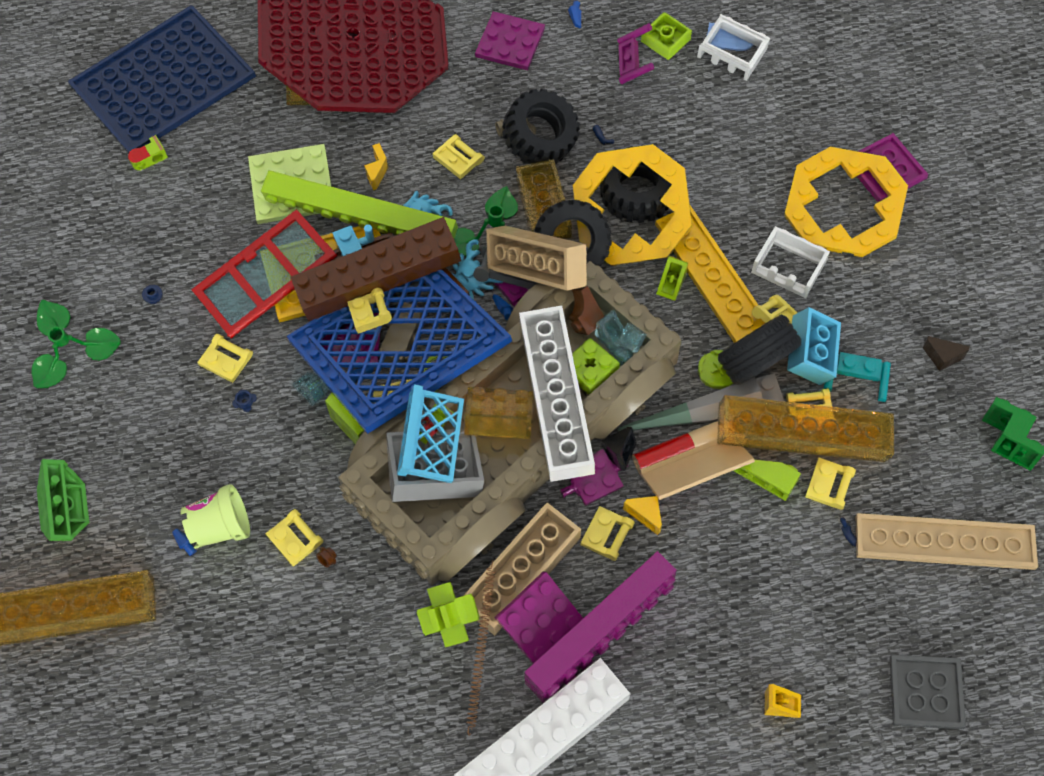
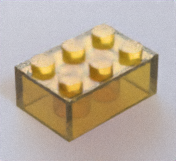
M468 387L464 435L530 439L533 391Z

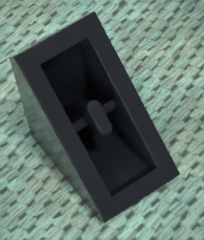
M626 427L602 440L608 458L621 471L626 470L637 444L632 427Z

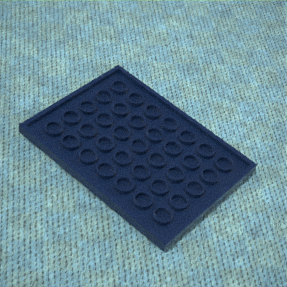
M190 5L68 80V83L129 154L132 149L141 148L151 143L149 138L155 135L158 139L255 78L256 74L194 6Z

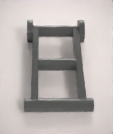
M487 245L482 248V263L475 268L473 273L476 280L485 282L491 278L528 289L537 284L534 281L488 269Z

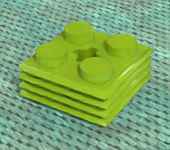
M663 12L651 23L652 30L641 35L642 43L669 60L691 40L692 30L666 12Z
M591 338L586 340L572 353L578 385L588 395L620 368V362Z

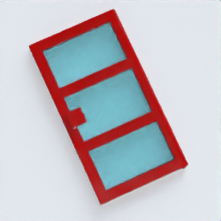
M296 209L191 290L227 333V336L233 338L295 290L290 278L291 276L330 262L338 256Z

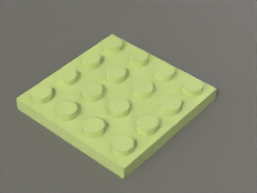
M324 144L248 156L257 224L283 220L296 209L302 216L320 214L316 212L310 214L298 207L294 209L288 208L279 202L276 204L270 203L265 200L261 189L268 170L331 186Z

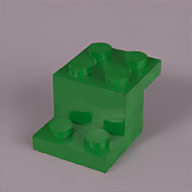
M996 397L982 419L983 422L1001 430L991 451L1031 471L1044 455V446L1036 440L1027 438L1037 417L1025 409L1012 405L1008 400Z

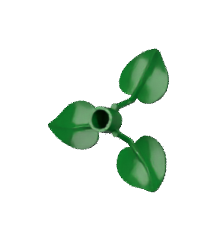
M507 186L495 192L487 200L485 211L488 218L484 219V224L476 237L470 229H457L454 241L458 247L459 254H463L466 257L467 243L473 239L479 240L487 224L494 228L505 226L504 219H509L516 215L518 204ZM474 244L472 250H479V244Z
M41 300L37 311V326L40 332L48 336L49 340L53 343L52 348L54 349L55 357L50 354H44L35 359L32 365L33 386L40 389L49 388L63 380L67 373V365L64 361L58 360V347L67 345L69 340L86 346L85 352L87 356L93 360L100 361L107 359L115 352L121 343L120 338L114 332L105 328L89 330L86 334L87 342L74 338L63 330L70 322L69 311L60 304Z

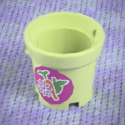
M232 484L220 488L217 493L181 509V514H187V519L182 520L186 536L191 544L197 542L194 546L195 549L230 539L238 541L250 536V524L244 503L237 489Z

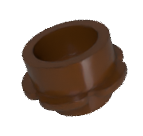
M321 547L320 552L316 554L320 564L326 568L330 565H335L336 553L329 547Z

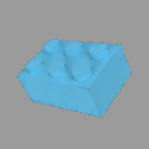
M808 307L792 317L793 329L797 331V335L801 338V346L789 354L787 370L821 385L837 376L841 322Z

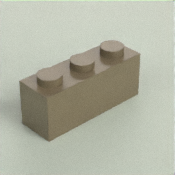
M404 302L402 308H411L412 304ZM400 313L399 318H408L409 313ZM414 313L412 318H422L423 313ZM420 323L390 324L379 351H411ZM386 356L384 363H393L395 356ZM400 356L398 363H407L409 356Z

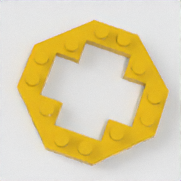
M653 144L597 153L573 184L574 200L590 203L595 208H598L601 214L605 210L592 201L590 197L613 166L630 178L642 162L672 184L660 201L675 212L674 216L651 245L636 233L623 249L612 241L609 255L604 260L611 266L668 258L692 227L686 169ZM577 220L579 241L586 244V247L589 248L591 244L590 231L584 223Z
M828 147L796 166L784 216L799 237L806 239L808 242L822 246L828 251L837 253L847 252L854 254V256L864 257L897 238L908 185L885 156ZM839 165L842 166L851 179L869 170L889 196L874 205L875 211L883 221L854 238L849 236L841 224L823 233L804 207V205L818 198V193L810 182Z

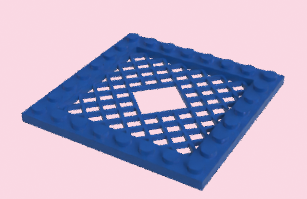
M442 269L383 292V299L387 310L390 313H395L394 318L387 324L420 323L411 351H374L382 325L376 329L359 333V340H350L352 334L358 333L354 329L355 325L349 306L314 319L287 335L291 345L367 434L407 409L409 393L414 384L423 386V390L434 392L512 342L511 335ZM420 281L418 287H409L412 282ZM396 292H402L401 297L392 296ZM407 292H416L415 297H406ZM421 292H430L428 297H419ZM376 302L370 304L373 313H379L378 308H375ZM390 302H399L397 308H388ZM413 302L411 308H402L403 303ZM417 302H426L425 308H416ZM431 302H440L439 307H430ZM437 312L436 318H426L428 313ZM442 312H451L450 318L440 317ZM400 313H409L408 318H399ZM414 313H423L422 318L412 317ZM424 323H434L432 329H423ZM438 323H448L447 328L437 329ZM462 323L461 329H451L452 324ZM344 324H350L349 329L340 328ZM340 334H347L345 340H336V338ZM365 334H374L373 339L364 340ZM421 334H430L429 340L419 339ZM435 334H444L443 340L433 339ZM449 334H459L458 339L448 340ZM473 334L472 340H462L463 335ZM326 335H333L331 340H323V337ZM322 345H329L327 351ZM334 345H343L341 351H332ZM356 345L355 351H346L347 346ZM361 345H370L369 351H360ZM417 345H427L426 350L416 351ZM441 345L440 351H430L431 346ZM446 345H455L454 351L444 350ZM331 356H339L337 362ZM353 356L351 362H342L343 357ZM358 356H366L364 363L356 362ZM372 356H381L379 363L369 362ZM395 356L393 363H384L385 357ZM409 356L407 363H398L399 357ZM414 356H423L421 363H412ZM428 356H438L436 363H426ZM342 368H348L347 373ZM353 368H362L361 374H352ZM367 368H376L375 374H366ZM391 368L389 374H380L381 369ZM396 368H405L403 374H394ZM410 368H420L418 374H408ZM351 379H358L357 385ZM373 379L371 385H362L363 380ZM387 379L385 386H376L377 380ZM392 379H402L400 386H390ZM362 391H369L367 397ZM374 391H383L381 397H372Z

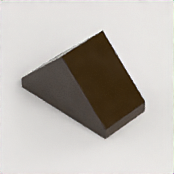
M931 336L927 337L923 345L924 351L939 371L963 360L970 347Z

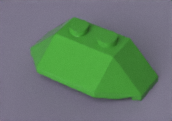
M42 459L37 485L41 531L49 541H72L89 524L85 483L68 467L64 460Z

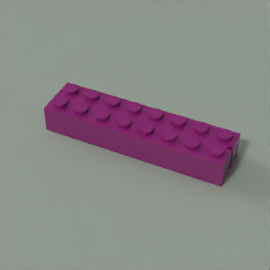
M657 551L524 672L525 684L543 703L546 702L564 684L567 685L576 678L575 674L580 669L586 670L593 663L592 658L595 655L605 653L610 647L609 643L614 638L616 640L620 639L625 634V628L630 623L635 625L642 618L641 613L646 608L651 610L658 603L657 598L662 594L666 596L674 588L672 584L676 581L675 575L677 570Z

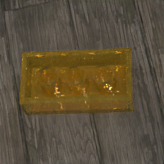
M554 160L516 167V181L528 228L531 232H534L538 219L549 207L565 201ZM566 220L559 224L554 231L553 237L562 239L572 238L571 220Z

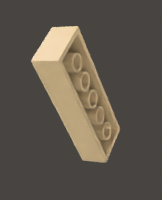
M509 226L486 229L488 269L563 290L587 286L586 244Z
M546 503L498 556L493 562L492 569H488L496 572L490 574L494 575L495 578H489L495 582H487L494 585L489 586V588L494 589L493 591H487L493 593V595H486L493 599L482 600L488 598L483 596V594H490L483 590H491L484 587L490 585L486 584L485 581H491L485 577H493L486 574L491 572L488 570L464 594L473 595L479 616H488L480 612L491 611L486 613L490 617H484L489 619V621L482 622L489 624L484 627H487L488 631L494 636L502 628L494 617L543 571L549 575L581 538V528L549 503ZM490 602H492L491 604H486V605L491 606V608H484V609H487V610L481 609L482 607H488V606L482 605V603H490ZM477 620V622H479L481 625H485V623H481L480 620Z

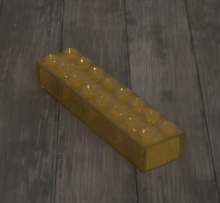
M724 395L718 407L717 444L886 462L894 455V414Z
M148 570L0 593V646L156 621L154 578Z

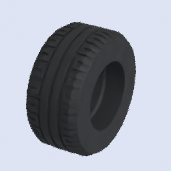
M782 314L718 354V361L723 365L722 367L726 370V374L730 376L732 383L739 385L751 379L801 346V338L797 335V331L793 329V325L789 323L790 321L787 316Z

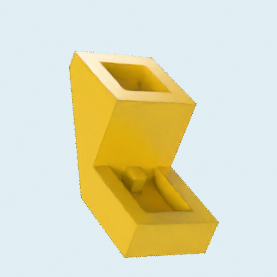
M380 143L372 145L376 161L364 165L366 176L373 191L378 188L388 169L387 159Z

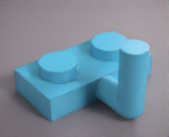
M351 225L332 232L342 256L362 249L361 246L374 241L371 225L364 226L365 236L357 239Z

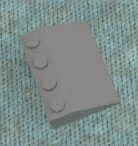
M474 428L460 429L452 483L407 474L406 477L397 475L403 432L386 433L392 502L476 497L482 492L484 476ZM454 429L444 431L447 433V435H450L454 432ZM438 432L432 439L437 443L443 439V436ZM418 440V445L423 451L431 447L429 442L425 445ZM446 441L438 446L445 456L451 453L452 448ZM434 449L426 454L432 464L441 459ZM422 457L415 461L414 469L425 470L428 468ZM444 462L435 467L440 474L448 475L449 469Z

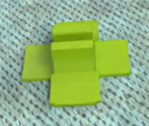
M451 582L428 588L427 592L432 605L417 610L423 634L426 636L441 632L445 648L469 641L464 624L480 620L473 595L467 594L456 598Z

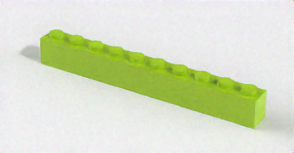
M268 170L261 189L265 200L270 203H283L286 207L292 209L298 207L307 213H320L323 217L329 219L335 217L347 224L351 222L357 223L362 228L365 225H371L372 228L384 234L392 232L398 235L443 217ZM444 217L453 238H455L458 229L456 220Z

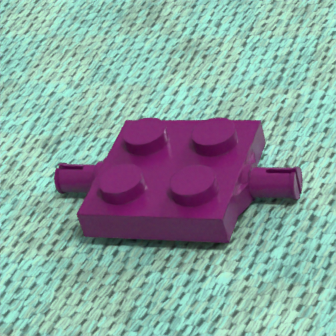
M602 449L593 454L595 474L570 478L571 485L560 489V493L564 498L575 492L581 498L584 505L587 506L623 488L624 485L618 476L620 469L609 460L606 452Z

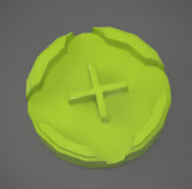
M723 350L710 351V353L702 356L698 364L700 380L706 386L713 389H723L734 384L730 380V376L726 374V370L723 369V365L718 361V354Z

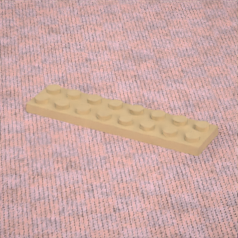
M857 513L855 516L856 558L1030 570L1038 568L1035 525Z

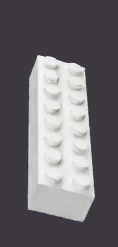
M562 306L519 313L520 326L550 482L595 474V462Z
M599 658L454 776H536L629 700L630 692L604 661Z

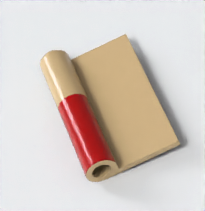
M727 418L632 455L633 463L638 473L659 500L755 461L735 438V424Z

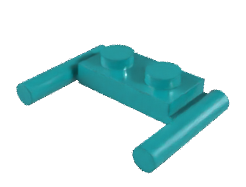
M840 352L838 354L837 374L880 381L878 401L886 402L891 363L882 362L881 359ZM833 379L825 382L823 389L828 388L831 392Z

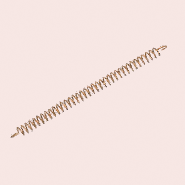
M492 560L491 568H487L486 570L492 569L493 560ZM488 570V571H491V572H488V573H486V574H487V575H490L491 573H496V572H495V571H492V570ZM490 575V576H493V577H485L486 579L491 580V581H485V583H486V584H490V583H487V582H495L494 580L489 579V578H495V576H494V575ZM490 584V585L484 586L485 588H488V589H491V590H483V591H484V592L493 591L494 589L489 588V586H494V585H493V584ZM487 592L490 594H483V596L488 598H484L482 600L487 601L489 599H493L492 597L486 596L493 595V593ZM490 602V603H482V605H485V606H488V607H482L481 609L487 610V609H484V608H491V606L486 605V604H491L492 602ZM487 610V611H484V612H480V613H482V614L488 615V616H480V618L487 619V618H484V617H490V615H489V614H486V613L491 612V611H490V610ZM487 619V620H480V622H481V623H485V625H479V626H480V627H483V628H486V629H478L479 631L485 632V631H482V630H488V628H487V627H484V626H487V625H489V624L486 623V622H482V621H489V619ZM488 632L479 633V634H478V635L483 636V637H485V638H477L478 640L484 641V642H477V644L483 645V644H480V643H486V642H487V641H485V640H482V639H486L487 637L484 636V635H481V634H488ZM486 645L476 647V648L481 649V650H484V651H475V652H476V653H479V654H483V653H480V652H485V651H486L485 649H482L483 647H486ZM483 654V655H475V657L481 658V657H478V656H485V654ZM481 658L482 660H474L482 664H474V666L480 668H475L473 670L479 671L480 669H483V667L478 665H483L484 663L480 661H483L485 659ZM479 671V672H481V673H472V674H473V675L480 676V675H478V674H482L483 672H482V671ZM480 676V677H472V679L478 680L479 682H471V683L476 684V685H479V686H471V688L478 689V688H475V687H481V685H480V684H477V683H480V682H482V681L479 680V679H476V678H482V676ZM478 689V690H476V691H470V692L479 694V693H477V692H478V691H481V690ZM470 695V697H474V698H477V699H470L469 701L475 702V703H477V704H468V705H470V706L478 705L479 703L476 702L475 700H479V698H478V697H475V696H479V695ZM474 706L476 708H468V710L475 711L472 709H478V707ZM475 711V713H467V714L476 716V715H474V714H476V713H478V712ZM476 716V717H467V719H471V720H474V721H473V722H466V723L475 725V724H473V723L476 722V720H475V719H472V718H477V716Z

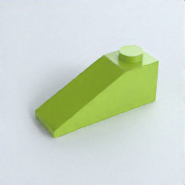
M754 460L755 462L733 470L784 501L789 497L801 475L792 465L763 460Z

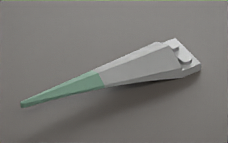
M774 373L759 378L753 377L739 385H731L624 425L617 430L621 431L626 427H632L633 430L673 425L716 422L723 418H727L729 421L765 419L787 414V407Z

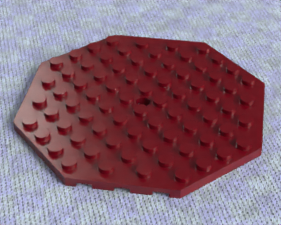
M258 0L257 2L258 63L317 111L395 113L448 70L444 8L438 3H433L431 0ZM349 33H355L357 36L352 38Z

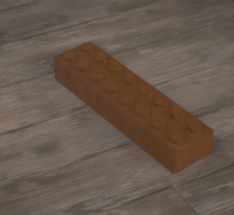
M442 217L290 278L302 310L309 322L347 307L348 301L370 294L375 288H381L383 292L459 263L461 262V257L446 220Z

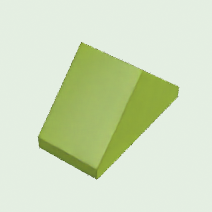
M671 256L668 257L656 293L657 295L676 301L686 277L688 262Z

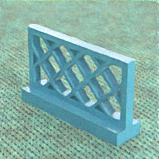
M414 384L409 393L397 475L406 477L407 474L448 483L453 482L464 404L463 398L423 390V386ZM424 397L433 399L437 406L429 410L424 404ZM448 402L458 404L457 411L452 415L444 406ZM440 408L447 418L438 423L432 413ZM426 416L435 425L427 431L421 424V420ZM447 421H450L454 427V432L450 435H447L441 427ZM436 428L443 436V439L437 443L429 435ZM422 437H425L431 445L425 451L418 445V440ZM445 441L452 448L451 453L446 456L438 447ZM433 449L441 458L434 464L426 456ZM420 457L428 465V468L425 470L414 469L415 461ZM444 462L449 469L448 475L440 474L435 467Z

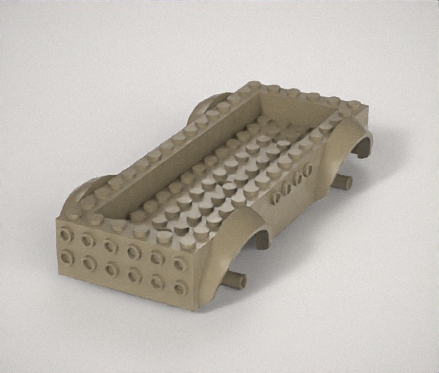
M591 261L586 264L587 286L607 322L589 335L576 333L571 327L572 322L569 318L574 309L572 290H563L537 283L520 299L507 321L505 330L511 335L512 342L438 389L437 393L464 399L460 429L474 428L484 476L482 492L476 497L392 502L386 433L404 431L407 409L367 434L364 431L350 454L347 470L338 477L341 484L339 488L343 492V498L349 504H352L363 519H367L373 529L378 534L381 533L386 538L387 543L401 553L400 555L404 561L411 564L416 569L417 574L423 580L426 579L432 586L438 580L448 582L479 552H482L483 555L488 553L487 549L490 551L493 548V544L490 542L526 511L523 503L550 479L519 313L562 306L572 353L586 340L591 338L620 362V368L590 395L579 387L590 442L594 438L605 439L633 412L636 415L640 414V411L642 412L646 407L643 403L676 374L674 365L677 364L681 345L679 335L675 331H670L660 318H655L645 305H640L630 292L624 291L615 279L609 278L600 266H595ZM430 398L424 404L431 410L436 403ZM448 402L445 406L455 413L458 404ZM448 421L443 426V429L449 430L454 429V427L450 423V421Z

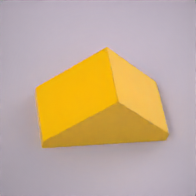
M657 496L626 499L623 510L658 535L661 531L662 523Z
M769 684L765 691V715L801 718V695L775 684Z

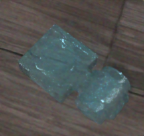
M631 323L626 324L618 340L623 346L618 347L613 354L614 358L620 362V365L626 363L633 356V352L637 353L647 335Z

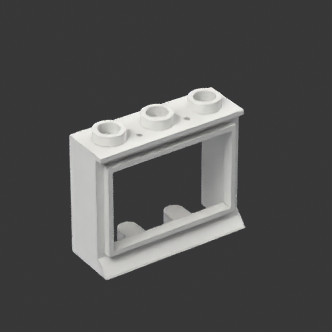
M720 14L703 43L699 45L697 57L701 59L706 52L712 55L711 62L714 65H717L721 59L729 63L727 70L730 73H734L736 68L745 71L743 80L747 81L766 52L770 38L763 33L749 28L747 25H742L732 18ZM720 28L759 47L749 63L710 44Z
M775 226L755 259L751 273L807 298L809 291L827 262L830 251ZM773 244L818 264L806 286L796 282L797 278L795 275L790 274L788 277L777 273L778 268L776 266H771L770 269L762 266Z

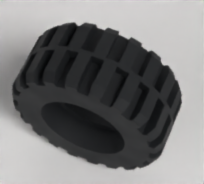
M532 89L529 93H522L513 102L505 115L502 125L504 131L502 133L503 138L507 139L505 144L513 150L511 153L515 157L519 156L521 158L520 161L524 163L527 161L531 166L535 167L537 164H540V167H547L548 164L553 166L558 161H562L576 144L575 142L579 137L578 131L580 130V123L576 121L579 118L577 113L573 112L574 107L571 103L568 104L566 102V98L563 96L559 97L554 91H551V93L547 92V89H540V91ZM540 117L546 120L554 129L555 139L545 140L534 135L527 125L526 118Z
M641 162L630 177L640 176L647 178L653 182L655 187L646 192H633L621 184L623 180L629 177L613 166L600 185L602 202L604 206H608V211L611 214L616 213L617 218L621 220L625 218L627 222L632 223L635 220L638 223H644V220L647 219L649 222L655 220V216L661 217L665 210L669 209L660 200L672 184Z
M565 200L549 207L540 216L534 232L553 236L558 225L566 220H578L584 223L591 234V244L587 250L586 264L589 261L595 266H601L604 263L603 261L608 257L609 248L612 244L611 228L608 226L606 217L601 214L598 208L580 200Z

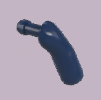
M599 125L593 126L592 129L601 144H614L613 139H605Z
M844 517L840 518V522L843 525L841 529L846 540L852 546H856L857 538L852 533L850 524L846 523Z

